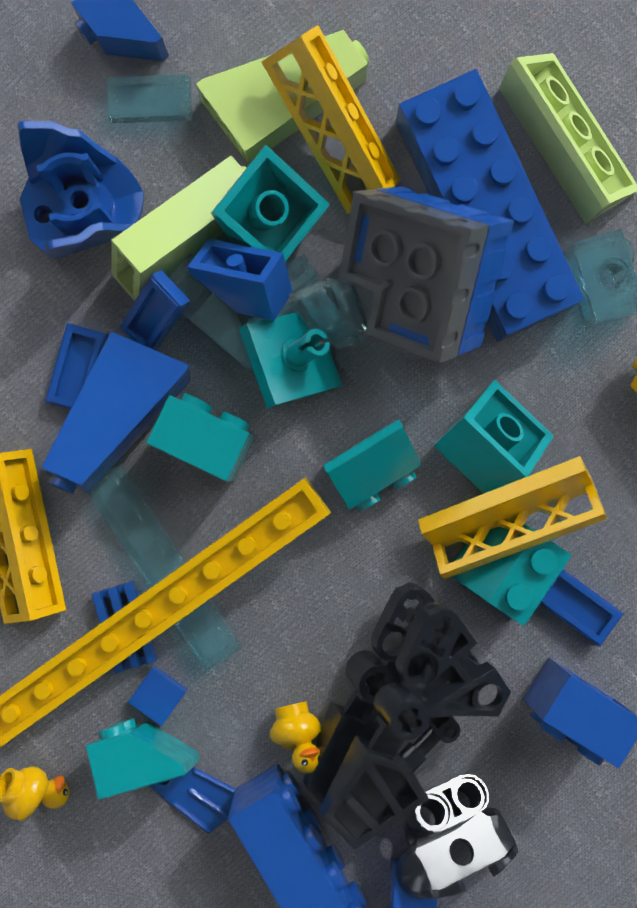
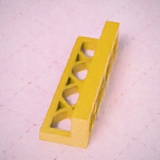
M319 25L261 61L347 214H350L353 196L346 185L348 174L361 178L367 190L395 187L401 179ZM291 53L302 70L300 83L288 80L278 64L280 60ZM306 97L319 101L324 110L322 123L309 119L304 110ZM327 136L341 141L346 150L343 161L329 155L325 148Z
M32 449L0 453V609L4 624L31 621L66 610ZM5 554H7L9 566L7 565ZM14 595L16 596L19 612H17Z
M578 456L418 519L421 534L433 546L440 575L447 579L607 520V516L591 475L581 456ZM587 493L593 510L577 516L564 512L570 499ZM540 511L550 515L542 529L532 532L523 528L527 518L533 513ZM499 526L509 530L502 544L491 547L483 543L489 530ZM460 541L470 545L462 559L451 563L448 562L445 551L446 546Z

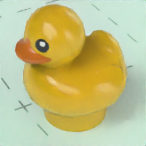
M307 701L275 708L276 721L270 729L271 741L287 750L294 749L292 763L299 772L304 774L313 772L320 756V750L311 742L321 731L318 718L309 713Z
M29 766L21 770L8 768L0 776V804H2L5 815L12 820L23 821L37 809L41 801L47 808L56 809L62 807L69 798L70 789L65 782L64 776L59 775L54 779L48 780L46 773L39 767Z

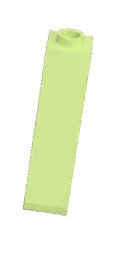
M344 30L324 36L352 89L355 90L366 82L369 58L360 42L357 40L352 42ZM291 53L280 60L278 64L288 80L300 83L302 70ZM267 57L203 78L196 83L201 102L247 165L251 163L265 145L272 149L299 130L261 63ZM306 97L304 110L309 119L313 120L324 110L319 101Z
M229 156L111 240V275L134 301L153 273L162 270L171 278L196 256L208 238L215 240L224 232L211 215V211L247 167L240 166L232 156Z

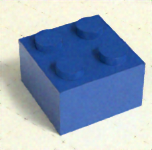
M550 658L547 659L523 698L533 710L530 716L541 724V729L561 742L566 738L578 747L577 751L599 766L606 760L619 769L637 740V715Z

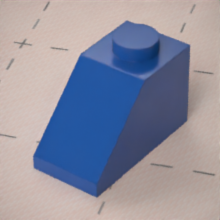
M74 0L71 2L79 18L74 23L76 28L89 45L96 41L106 55L164 61L169 57L162 36L133 0Z
M208 238L188 265L189 273L237 313L275 321L293 292L284 255L280 252Z

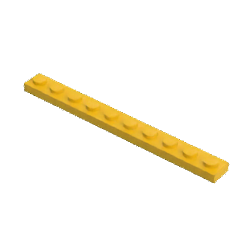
M305 477L0 695V747L328 516L331 511L309 480Z

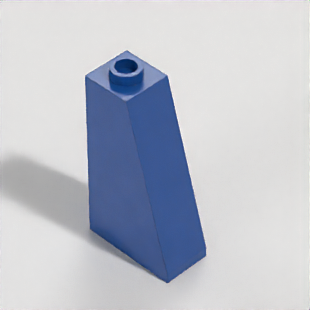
M111 331L41 467L51 477L49 484L69 494H74L76 488L89 493L159 417L168 396L171 395L176 398L188 385L191 379L189 365Z

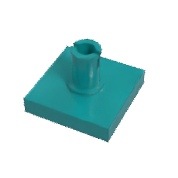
M315 308L277 316L275 321L264 319L247 323L239 329L267 409L328 392L342 386L329 349L330 344L326 341L328 337L322 330Z

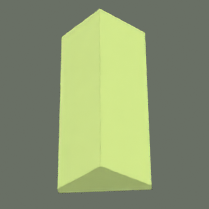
M550 53L517 57L511 62L499 90L585 225L637 193V183L555 55Z

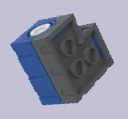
M403 186L354 191L338 279L348 283L360 284L362 288L374 292L371 307H373L371 318L368 319L365 334L437 363H442L481 347L485 332H483L485 323L489 319L495 296L496 280L500 277L507 250L505 249L506 241L511 234L514 220L501 216L493 217L488 215V212L462 204L454 205L449 200L426 193L418 194L414 190Z

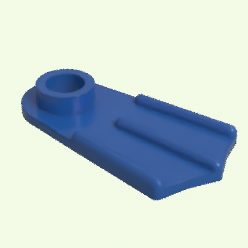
M195 767L186 775L172 778L166 782L162 781L149 785L207 834H210L216 827L228 820L236 789Z

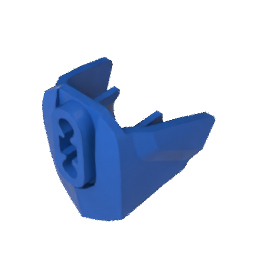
M53 121L18 122L20 147L29 176L20 196V202L29 239L47 254L48 259L65 257L72 253L111 242L112 239L140 220L144 206V192L135 176L121 160L92 141L78 129H70ZM87 202H88V204H87L84 208L81 209V206H82L84 203H87ZM47 212H52V214H48L50 221L42 223V216Z

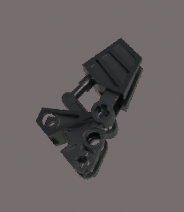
M408 582L403 586L396 587L392 592L371 636V645L379 657L371 651L363 650L353 654L347 661L345 668L346 676L356 690L345 707L330 702L315 745L320 750L318 764L315 770L305 774L303 779L306 788L321 803L319 811L322 817L354 850L430 799L414 775V772L427 760L425 756L440 740L444 743H452L457 740L461 731L459 724L453 716L499 717L511 694L496 668L488 662L479 664L476 657L471 653L470 649L477 644V641L459 616L443 603L435 602L431 595L416 583ZM407 599H416L418 601L416 608L409 607L407 609L404 604ZM398 617L403 622L407 621L409 623L408 627L405 628L402 624L395 621ZM392 632H400L402 641L399 647L394 651H384L383 642L386 636ZM489 684L496 685L497 695L495 699L486 705L479 704L478 696L482 688ZM375 719L380 723L379 728L374 723ZM418 738L414 743L409 742L399 753L397 752L404 740L409 741Z

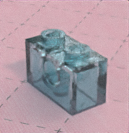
M622 228L573 242L563 251L585 299L577 304L585 330L626 319L637 314V278L632 264L634 262V250L630 241L624 238ZM600 271H607L612 275L614 279L613 288H608L602 284Z

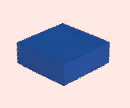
M154 665L128 703L160 726H163L188 688Z

